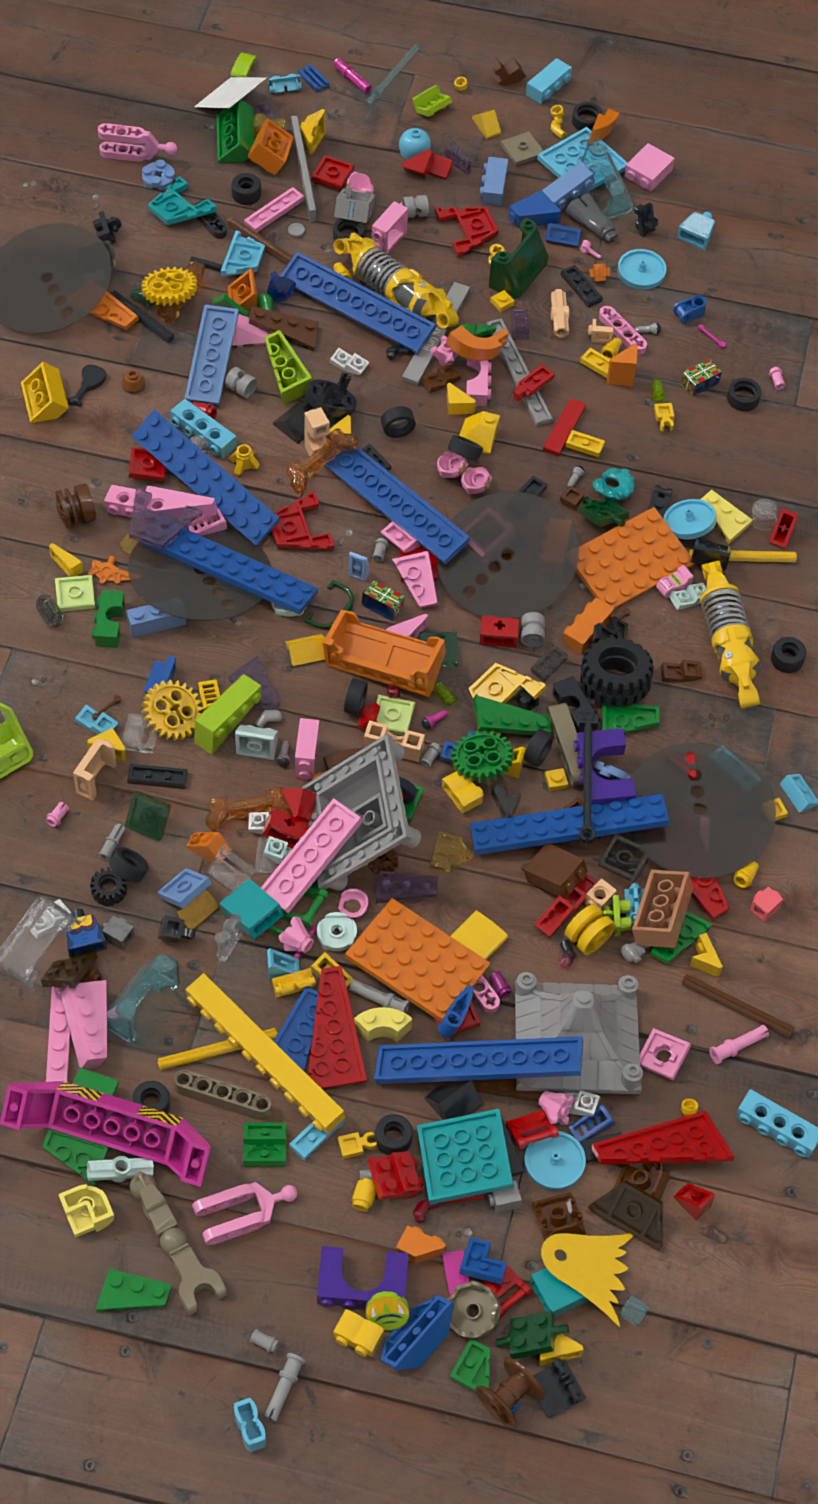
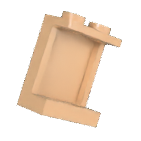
M97 738L73 772L77 794L93 801L97 795L95 778L104 765L112 768L116 767L115 749L111 742Z

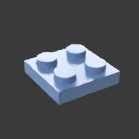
M185 868L157 893L160 899L184 908L212 883L209 877Z

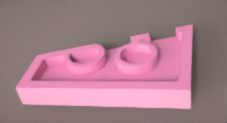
M428 551L392 559L421 609L439 605Z

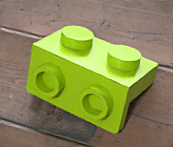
M434 85L414 97L413 103L417 114L430 117L436 111L446 108V105L452 103L451 96L440 93L438 85Z

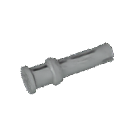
M353 979L350 984L349 991L382 1005V1007L393 1008L407 1013L410 1001L399 999L393 993L386 994L356 979Z
M288 1353L286 1356L288 1360L285 1367L279 1372L280 1381L263 1416L267 1420H270L271 1417V1422H277L292 1384L298 1381L297 1375L299 1370L306 1362L302 1357L292 1353Z

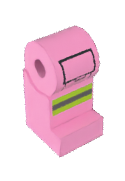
M682 565L675 573L663 577L657 583L656 588L665 598H669L672 591L686 590L692 584L693 575Z

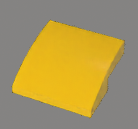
M475 911L451 937L487 960L507 940L508 935L489 918Z

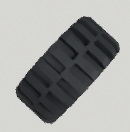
M613 637L607 638V640L601 639L597 641V644L593 643L584 653L580 683L583 690L587 692V695L591 699L594 698L599 704L602 702L605 706L609 707L610 705L615 707H621L622 705H625V707L631 706L632 703L636 704L645 698L650 691L654 670L653 659L649 656L650 654L646 649L643 650L642 645L639 643L635 644L630 639L628 641L620 637L618 639H613ZM617 669L628 674L614 675L605 670Z

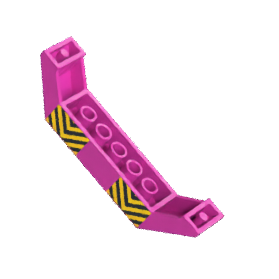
M66 1081L10 1083L7 1087L0 1119L1 1125L17 1130L21 1128H50L168 1165L181 1178L180 1181L199 1187L202 1186L211 1145L184 1118Z

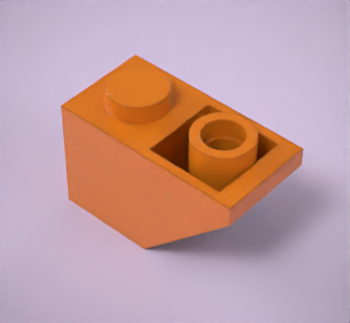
M196 832L190 837V841L186 845L188 849L210 863H221L232 850V847L219 832Z
M408 1225L396 1246V1252L408 1253V1261L413 1264L442 1256L446 1249V1243L437 1236L431 1237L425 1234L422 1229L415 1226L412 1228Z

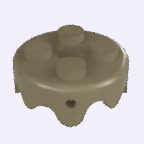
M476 1281L460 1284L455 1287L452 1295L446 1298L454 1304L450 1328L460 1336L468 1339L482 1338L493 1331L498 1324L501 1311L500 1302L496 1294L487 1286ZM473 1305H477L479 1308V1313L475 1317L469 1315V1309Z

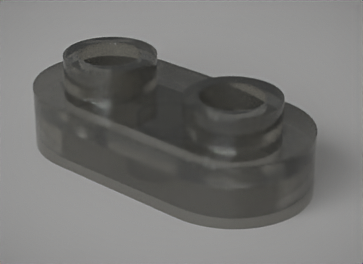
M39 596L36 601V608L48 626L59 627L63 622L61 609L52 596Z

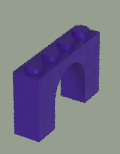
M623 728L592 731V763L600 757L623 755L625 753L626 741ZM584 732L577 733V738L573 741L574 752H578V757L576 758L577 768H581L582 773L580 774V784L584 785ZM592 769L591 805L609 804L612 801L623 802L636 798L633 778L606 780L599 777Z
M322 1246L317 1304H321L323 1307L339 1305L346 1309H355L356 1307L366 1309L368 1300H371L372 1296L376 1293L383 1291L395 1292L398 1294L397 1296L405 1298L408 1253L387 1252L385 1275L380 1285L370 1291H357L349 1287L342 1277L343 1248Z

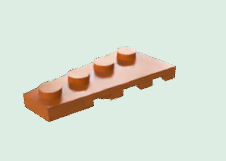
M92 279L67 300L68 305L126 331L139 320L134 312Z

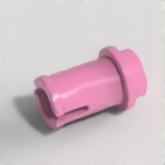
M779 367L771 368L769 373L776 390H781L786 386L782 377V369Z
M59 802L52 813L47 815L46 822L52 827L58 826L61 823L62 817L69 811V807L66 804L62 807L63 802Z

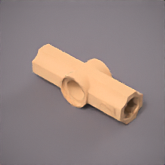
M556 289L551 292V321H553L554 335L558 338H564L569 335V306H567L566 292L562 291V289Z

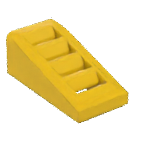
M53 543L49 545L50 556L69 577L78 576L83 573V563L78 558Z
M217 679L198 682L203 712L213 704H206L207 702H214L220 697Z
M324 952L310 968L320 978L321 968L319 967L323 962L327 964L323 969L339 965ZM342 968L347 988L353 981V978Z

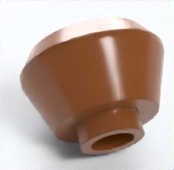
M129 370L125 373L121 384L126 391L138 392L144 388L145 379L139 371Z

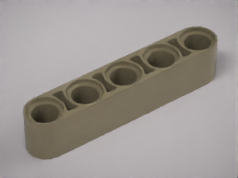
M566 703L548 706L546 708L547 716H549L550 726L571 786L581 785V768H577L576 762L578 752H574L573 741L577 738V732Z
M179 1070L174 1075L175 1091L182 1096L258 1120H266L271 1116V1099L264 1094L188 1070ZM182 1080L188 1081L185 1085L179 1084ZM203 1086L208 1088L205 1091L198 1090L200 1087ZM220 1093H226V1094H228V1095L225 1096V1097H219V1096H218V1094H220ZM246 1099L247 1102L242 1104L238 1100ZM260 1105L267 1106L264 1110H260L257 1107Z

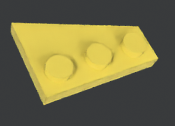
M710 490L700 499L714 507L717 529L720 533L724 534L728 544L752 524L753 520L713 490Z

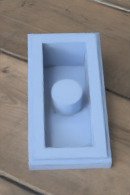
M350 552L349 576L366 581L370 574L367 557Z

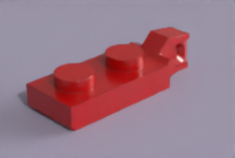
M541 364L519 381L514 391L513 399L519 402L525 396L530 397L554 379L555 374Z

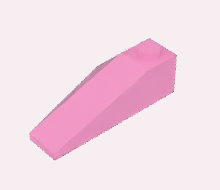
M239 314L232 346L237 345L238 348L246 344H253L254 346L266 345L264 337L274 332H267L249 324V318Z

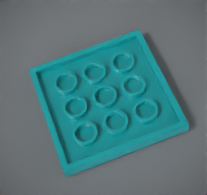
M499 1109L417 1125L430 1204L514 1188Z

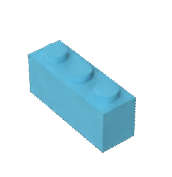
M556 58L527 83L526 95L542 104L554 92L558 91L561 86L570 81L572 67Z

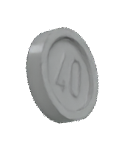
M294 223L289 226L288 233L291 237L299 238L304 235L305 228L302 224Z

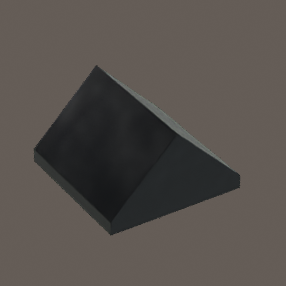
M308 402L297 403L276 419L273 425L299 444L305 439V412L314 409V407Z
M696 538L691 562L703 565L719 560L722 570L726 571L732 546Z
M471 1080L446 1081L425 1097L428 1104L443 1120L470 1115L483 1105Z

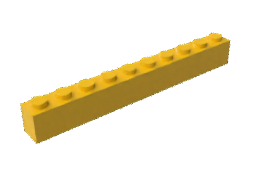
M204 973L185 989L188 995L186 998L193 1007L197 1005L201 1009L200 1013L207 1021L211 1019L215 1023L214 1027L220 1034L225 1033L229 1037L228 1041L235 1048L238 1046L242 1050L241 1053L249 1062L252 1060L256 1064V1069L263 1076L265 1074L271 1078L269 1080L270 1083L277 1090L281 1088L285 1092L283 1094L284 1097L291 1104L295 1102L299 1106V1112L305 1118L309 1116L313 1120V1126L319 1132L323 1130L328 1135L346 1118L344 1110Z

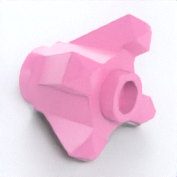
M444 335L440 338L441 345L439 347L434 346L430 348L431 353L439 360L440 365L443 367L452 365L455 358L459 355L446 345L448 338Z
M293 917L290 921L292 926L286 928L279 935V940L284 943L283 948L285 951H302L307 953L311 949L314 940L307 933L300 917Z
M545 1091L539 1099V1105L545 1110L550 1124L557 1122L560 1125L568 1124L569 1118L567 1115L571 1110L570 1105L574 1102L573 1096L571 1094Z

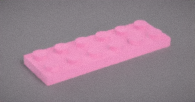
M333 798L263 884L261 889L276 900L284 911L289 913L364 820Z

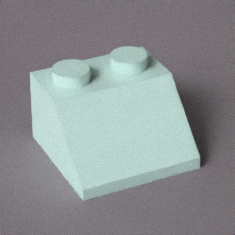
M240 725L235 732L236 754L274 760L278 744V731L271 728L264 729L252 725Z

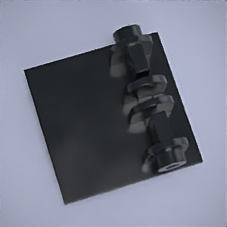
M557 1359L552 1362V1366L532 1375L545 1394L543 1400L537 1401L547 1418L586 1399L565 1359L562 1361Z

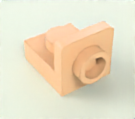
M593 319L592 325L588 327V335H591V342L608 344L612 341L613 327L596 326V319Z

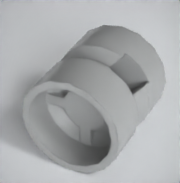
M419 195L416 198H413V196L402 198V205L408 208V218H415L416 215L418 217L429 216L427 195Z
M238 367L232 368L225 379V386L232 391H236L244 398H249L255 392L258 385L257 378L246 374L245 371Z
M537 612L524 614L521 619L522 644L528 647L543 645L545 643V617Z

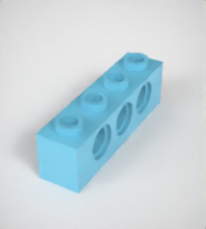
M184 399L170 410L171 423L183 430L187 436L194 438L201 446L209 449L213 455L223 459L237 448L236 435L188 400Z
M751 1089L738 1108L735 1117L739 1118L743 1124L753 1126L759 1133L774 1138L778 1144L793 1149L799 1156L809 1159L818 1144V1127ZM756 1113H762L765 1117H759ZM774 1123L781 1124L783 1128L776 1127ZM793 1134H799L801 1138H796Z

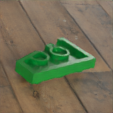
M604 703L602 704V730L623 728L624 733L659 726V706L632 704L627 707L625 705L621 707L610 705L609 707L605 706Z

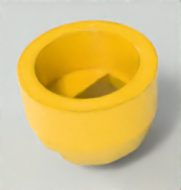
M459 77L454 81L455 88L458 91L467 89L468 83L466 78Z
M555 105L550 110L553 118L556 116L562 118L564 115L561 105Z
M693 1099L683 1100L681 1105L683 1115L688 1116L697 1113V1101Z

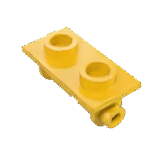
M311 968L272 978L276 998L303 991L306 986L314 988L316 984Z

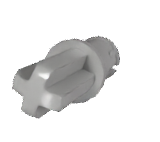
M121 824L115 825L109 837L105 838V844L98 854L101 859L109 861L114 850L119 847V841L126 830Z

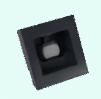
M522 688L514 695L518 697V704H520L522 709L531 711L539 705V696L534 699Z

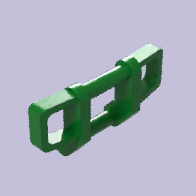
M316 880L314 887H309L304 893V896L314 900L306 915H297L293 912L287 913L282 909L284 916L281 919L291 923L290 921L293 917H300L304 927H310L313 923L314 915L323 900L327 899L329 893L322 888H318ZM274 926L267 929L278 936L284 932Z

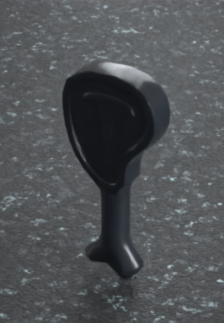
M86 365L83 367L81 387L75 396L68 399L69 404L82 406L81 398L86 391L97 389L106 381L107 374L103 368L97 365Z

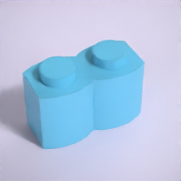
M247 1398L234 1403L235 1422L242 1431V1440L247 1451L252 1453L265 1448V1429L258 1419L257 1407L253 1400Z

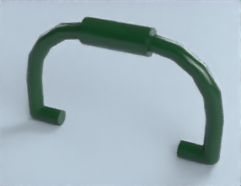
M332 580L327 589L331 590L335 585L345 590L349 595V602L346 603L342 610L351 611L354 602L352 591L344 584ZM309 613L304 620L306 623L319 628H331L334 623L322 624L311 620L312 613Z

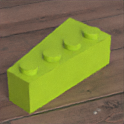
M278 330L264 338L283 405L304 395L308 383L312 381V377L282 332Z
M243 674L195 720L194 743L213 755L249 710L260 701L262 697L261 685Z

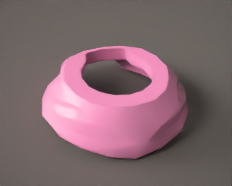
M348 889L341 894L338 909L348 915L349 918H359L369 907L368 897L361 890ZM355 900L360 903L361 908L358 912L351 913L343 908L344 903Z

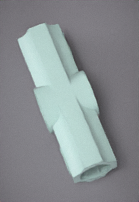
M118 1156L114 1160L88 1161L87 1178L89 1181L113 1180L115 1182H123L126 1179L134 1178L135 1173L139 1171L153 1176V1161L146 1158L128 1159L125 1156ZM116 1167H121L124 1171H119Z

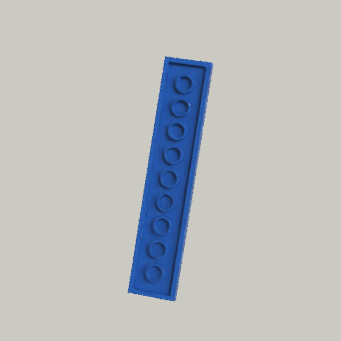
M296 252L278 278L280 282L416 354H419L437 328L433 322L299 252Z
M155 409L131 436L196 494L215 498L217 509L220 510L223 517L257 547L281 520V518Z
M346 439L322 461L325 468L389 520L416 539L421 546L446 565L471 541L470 536L350 440Z
M159 518L140 538V543L299 615L318 594V588L162 518Z
M662 794L632 798L629 801L623 802L612 801L609 804L591 805V828L595 831V837L670 826ZM583 806L470 823L475 855L578 840L580 830L583 828Z
M582 1036L379 1045L374 1080L376 1084L581 1076L584 1041Z

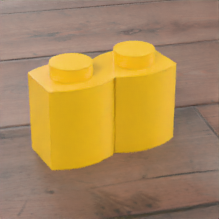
M458 771L442 779L443 789L461 813L464 814L483 803L484 793L480 786H476L471 782V777L465 780L464 775L459 776Z
M347 1309L333 1331V1337L336 1338L335 1341L344 1347H347V1345L354 1347V1351L363 1357L367 1355L373 1356L385 1334L384 1328Z

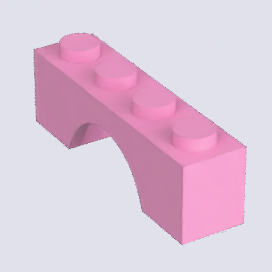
M467 358V366L475 369L479 375L467 381L466 394L476 400V406L487 407V399H491V389H488V386H491V376H488V373H491V362Z

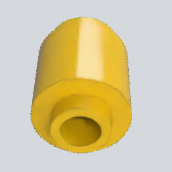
M363 1178V1180L357 1182L351 1200L354 1209L368 1212V1209L372 1207L376 1195L373 1180Z

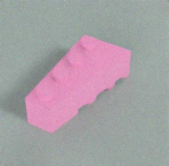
M106 980L79 983L76 988H70L68 984L62 992L61 998L79 1067L84 1069L100 1068L107 1058Z

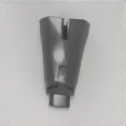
M589 192L582 195L580 199L577 198L571 201L567 206L566 214L585 225L601 237L602 240L606 239L608 242H611L618 237L612 222L602 212Z

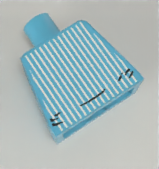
M693 212L679 226L677 238L706 250L715 224L712 214L704 212L702 215Z

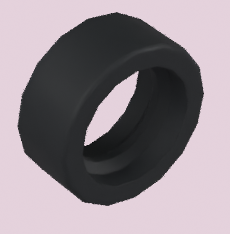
M579 103L573 109L572 124L578 130L588 127L592 131L598 114L603 115V111L595 103ZM582 114H590L594 116L595 119L584 120L579 116Z
M340 218L334 223V242L337 239L350 238V236H344L339 233L344 229H353L358 232L357 235L364 238L365 228L362 222Z
M738 378L730 384L727 395L728 403L740 411L753 410L759 405L762 393L761 387L752 379ZM738 390H747L754 395V397L751 399H742L738 397L734 392Z
M405 406L390 408L381 417L384 433L392 438L406 436L416 426L412 410ZM397 420H405L399 424H392Z
M453 435L448 445L450 451L472 461H478L483 451V447L458 435Z
M356 678L351 680L344 703L345 713L356 716L360 715L367 695V681Z
M541 728L538 729L528 744L524 760L539 767L549 753L554 735Z
M125 847L118 848L109 861L111 869L118 876L133 883L140 882L149 870L147 861L140 854Z

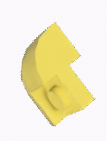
M85 1184L58 1194L75 1238L93 1230L98 1232L106 1228L114 1220V1214L107 1196L103 1190Z

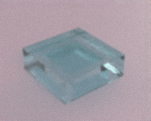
M631 1295L619 1315L638 1327L648 1312L649 1306Z

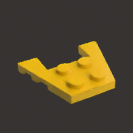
M495 663L468 689L473 698L475 695L506 703L521 688L536 699L547 689V686L542 682L539 683L528 676H523L512 669Z

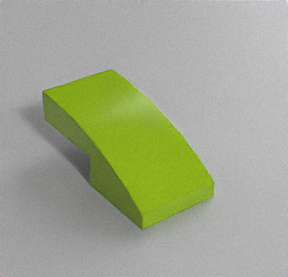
M241 52L232 68L231 75L248 77L251 73V67L256 62V56Z

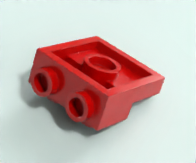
M393 1152L390 1156L371 1157L367 1160L379 1200L414 1198L422 1191L423 1179L418 1177L416 1171L417 1161L415 1158H412L410 1152Z

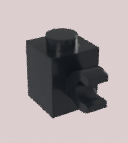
M165 915L161 919L157 938L177 943L181 937L193 940L196 930L183 927L184 919Z

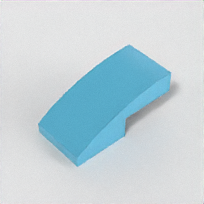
M88 705L84 706L74 720L79 725L96 734L111 728L114 730L118 725L117 721L104 712L101 713L97 720H93L92 715L98 712Z

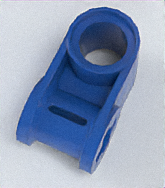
M695 295L692 298L676 303L673 311L675 314H678L681 323L685 324L704 316L707 300L702 295Z

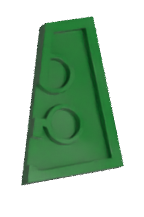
M686 911L676 947L654 946L650 956L668 965L698 940L699 935L711 929L713 924Z
M50 1128L42 1146L43 1149L95 1187L98 1180L89 1181L87 1178V1162L106 1160L110 1149L108 1146Z
M109 1269L96 1312H104V1310L123 1311L130 1308H166L172 1284Z

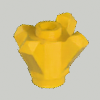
M246 444L238 446L237 450L228 458L231 462H236L234 473L237 476L243 474L244 470L250 468L258 469L260 465L254 457L256 452L251 450L250 446Z

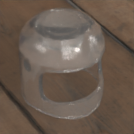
M762 498L757 500L752 506V525L756 529L766 531L775 527L778 508L773 500ZM775 518L774 524L771 525L772 519Z

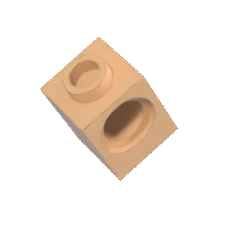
M601 878L586 894L585 904L586 906L596 904L604 911V907L609 906L613 902V895H616L617 890Z

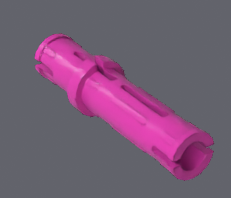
M337 58L334 61L333 66L342 73V76L351 80L365 94L371 91L372 85L356 73L351 65H347L341 58Z

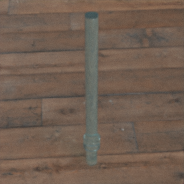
M417 44L413 45L381 84L371 91V95L366 100L368 105H371L375 99L382 95V91L418 51L419 46Z

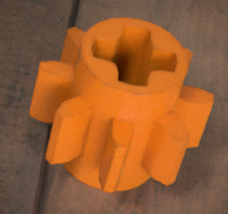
M606 263L593 264V269H589V275L594 277V282L606 281V276H610V268H606Z

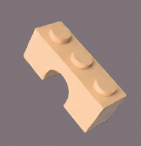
M321 407L305 412V448L312 461L315 462L329 456V444L325 435L330 434V422Z
M369 721L364 735V748L384 735L389 734L393 737L394 742L404 747V759L415 762L420 761L424 748L425 734L406 730L404 736H396L388 731V725Z

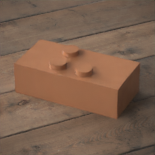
M650 871L632 928L636 945L676 947L693 890L689 872Z

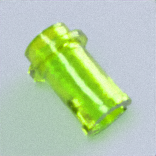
M655 379L651 382L653 388L652 398L659 402L664 400L666 393L663 390L662 380Z
M439 682L436 685L437 687H434V691L440 695L445 704L452 705L457 700L456 693L454 691L451 692L443 682Z

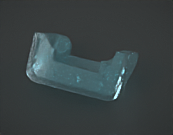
M601 141L587 143L581 161L593 172V176L602 175L612 196L607 201L608 206L603 210V213L608 218L629 213L633 209L634 201L610 152Z
M161 954L144 963L107 1007V1029L131 1044L137 1037V1032L133 1029L135 1024L133 1018L137 1010L136 1006L151 988L159 993L166 987H171L172 990L177 988L180 984L178 961L167 954Z

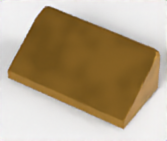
M205 890L194 898L189 905L179 910L177 918L185 920V928L196 929L215 913L220 906L212 895Z

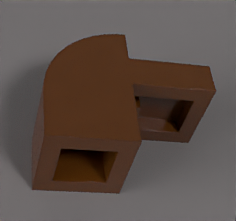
M497 57L491 60L493 74L502 86L516 84L526 77L521 65L514 57L504 65Z

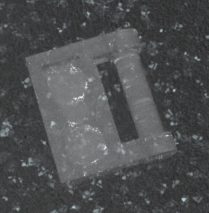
M129 713L121 740L125 749L153 754L158 731L152 733L154 729L152 726L147 743L142 744L146 727L150 722L144 721L145 716Z
M224 844L219 849L206 874L232 893L241 884L250 879L256 867L252 864H247L230 851V847ZM227 857L230 861H232L234 864H236L238 867L244 870V874L242 875L239 871H237L223 859Z
M233 913L230 919H226L223 931L215 935V943L218 948L216 958L220 962L228 959L242 935L241 916Z

